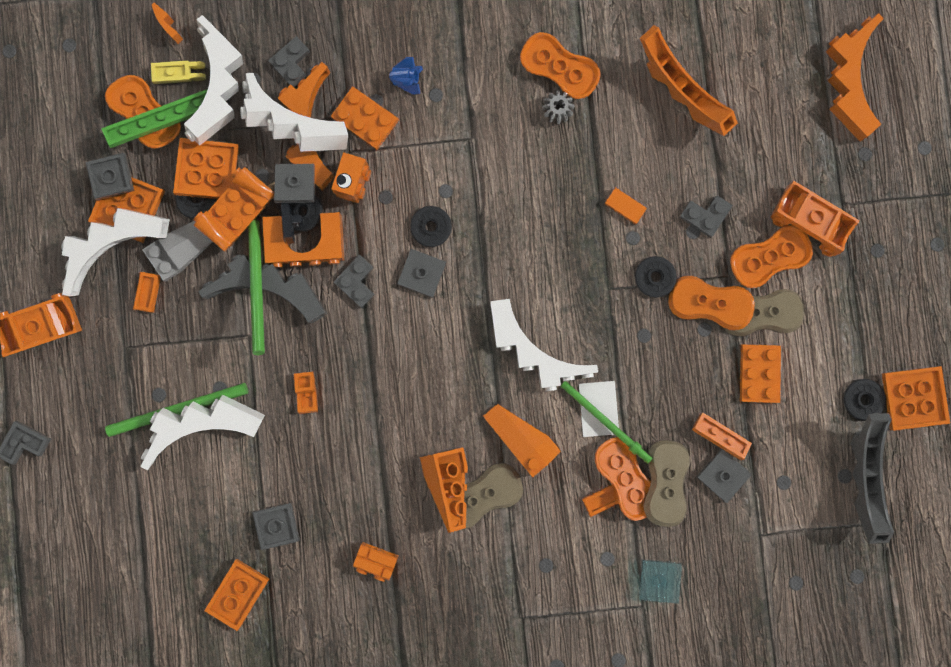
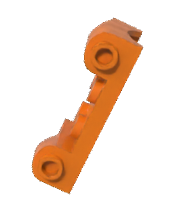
M239 167L232 174V177H234L233 183L214 205L204 213L199 212L193 219L195 221L194 226L224 252H227L274 197V191L246 167L243 169Z
M795 181L787 186L770 217L773 220V224L778 227L792 224L820 241L819 248L822 250V254L828 257L837 256L844 251L849 235L860 221Z
M58 293L52 295L51 300L10 314L8 311L0 313L2 357L82 331L70 297Z

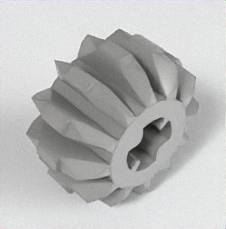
M558 90L556 95L549 93V98L544 99L545 105L542 106V110L546 111L544 117L551 116L550 123L556 119L557 124H560L561 119L567 122L568 117H572L573 112L571 110L574 109L575 105L571 104L572 97L566 99V92L562 96ZM560 105L561 108H559V110H556L555 107Z

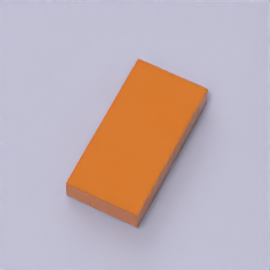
M616 187L605 202L606 206L635 225L647 209Z
M140 272L133 309L154 313L161 279L160 275Z
M612 484L582 498L590 517L619 504L616 490Z

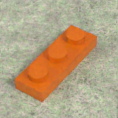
M704 413L699 415L692 428L694 432L739 460L745 459L752 444Z

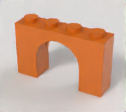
M340 212L320 213L321 239L313 250L305 253L291 250L285 241L282 216L263 217L265 263L273 264L276 268H282L283 264H290V267L302 266L301 263L318 266L321 265V262H328V264L334 265L340 264V261H345L342 215Z

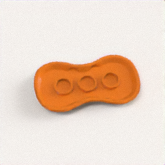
M544 32L535 33L526 41L521 50L520 60L528 72L550 78L569 97L575 99L586 98L598 85L601 73L595 61L585 56L570 53L551 34Z
M127 75L117 79L105 92V100L109 108L126 119L161 106L153 98L148 84L142 78L135 75ZM179 122L138 139L142 144L150 148L163 147L178 136L181 124Z
M793 225L783 226L764 242L745 244L738 247L731 256L730 264L734 276L740 284L747 288H757L765 284L777 272L805 266L812 258L813 247L805 232Z
M695 276L678 278L674 288L669 293L668 299L669 308L675 316L687 320L709 319L728 330L745 328L753 317L755 307L752 294L745 288L739 286L715 287Z
M618 437L611 438L597 449L595 453L596 467L615 488L623 514L634 521L645 519L647 517L644 511V501L650 489L651 480L639 468L636 454L634 455L629 450V447Z

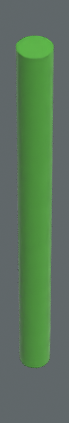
M253 220L248 226L252 354L263 355L265 353L260 222Z
M242 383L165 407V409L181 415L185 405L189 406L193 401L207 407L212 405L215 399L219 400L222 395L231 399L248 394V388L246 383ZM161 409L105 427L106 434L111 437L153 424L150 422L155 412L159 413Z

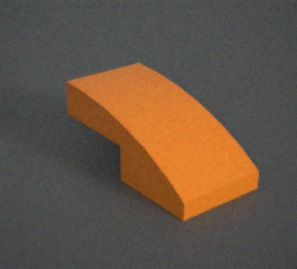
M153 3V12L158 22L169 36L179 44L183 38L171 27L174 22L173 19L156 3Z
M314 372L295 373L294 385L295 393L297 394L298 414L318 412Z

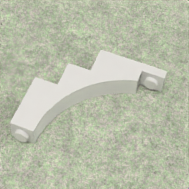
M203 15L197 19V30L203 37L204 50L210 62V83L207 94L199 109L184 123L185 135L190 141H196L199 146L235 118L233 109L226 101L236 94L239 88L238 82L230 74L243 65L242 55Z

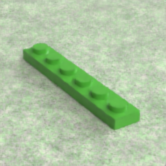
M208 89L101 128L109 147H116L190 119L199 109Z

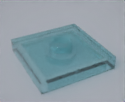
M642 559L639 599L679 604L682 564Z

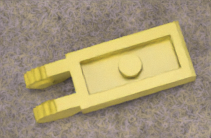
M200 61L151 63L152 83L163 84L205 80L206 74L191 73V69H204L205 63Z

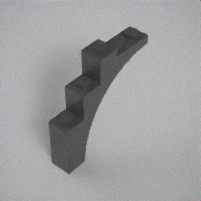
M241 254L231 259L232 262L227 264L231 271L223 272L218 276L219 279L214 282L209 281L202 286L203 289L198 291L201 297L208 300L226 291L250 288L249 257ZM273 264L262 266V290L275 293L288 300L303 314L308 323L312 324L328 314L303 274L300 273L298 275V273H295L286 282L278 268Z
M889 413L869 414L862 430L855 432L850 443L857 460L852 474L859 490L854 505L869 544L889 543L894 534L887 510L883 485L884 443L892 420Z

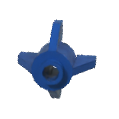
M405 57L390 71V81L393 82L394 86H398L411 94H420L419 84L417 83L419 81V73L423 68L422 66H415L413 57Z

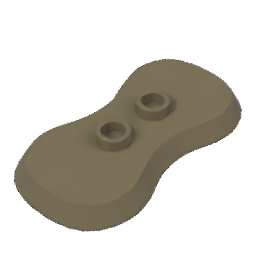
M780 289L764 296H753L755 307L750 323L740 330L724 329L734 336H746L762 329H770L780 333L794 332L800 328L804 320L802 299L796 292L789 289Z
M669 440L658 441L652 445L648 452L653 459L648 463L651 473V485L644 501V511L646 517L653 524L672 527L679 525L687 513V502L683 485L690 466V455L686 447L681 443Z
M505 463L494 464L477 480L466 483L467 491L464 492L466 528L464 529L474 526L489 511L511 507L520 500L523 494V485L518 473L512 466Z

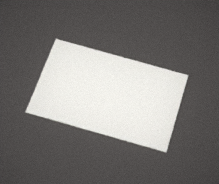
M615 381L579 384V393L619 428ZM581 405L583 437L614 435Z

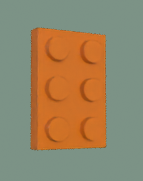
M353 86L331 115L334 121L344 122L347 130L376 150L379 149L399 121V118Z
M742 344L740 402L780 403L781 346Z
M236 559L204 611L238 631L270 579Z

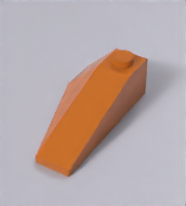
M499 404L483 415L532 477L544 469L561 452L549 436Z
M464 448L420 457L424 478L448 533L466 528L464 492L467 491L465 473H467L468 466Z

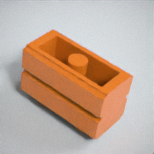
M362 542L353 567L356 568L358 573L367 575L368 572L375 575V579L385 582V580H390L399 555Z

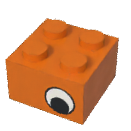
M343 152L331 188L336 197L359 203V200L363 199L366 190L364 188L365 181H369L371 176V170H369L366 159Z

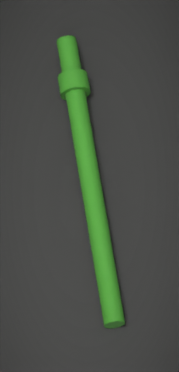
M563 382L561 387L625 443L634 455L637 454L647 464L653 459L642 449V446L637 441L634 442L568 382Z

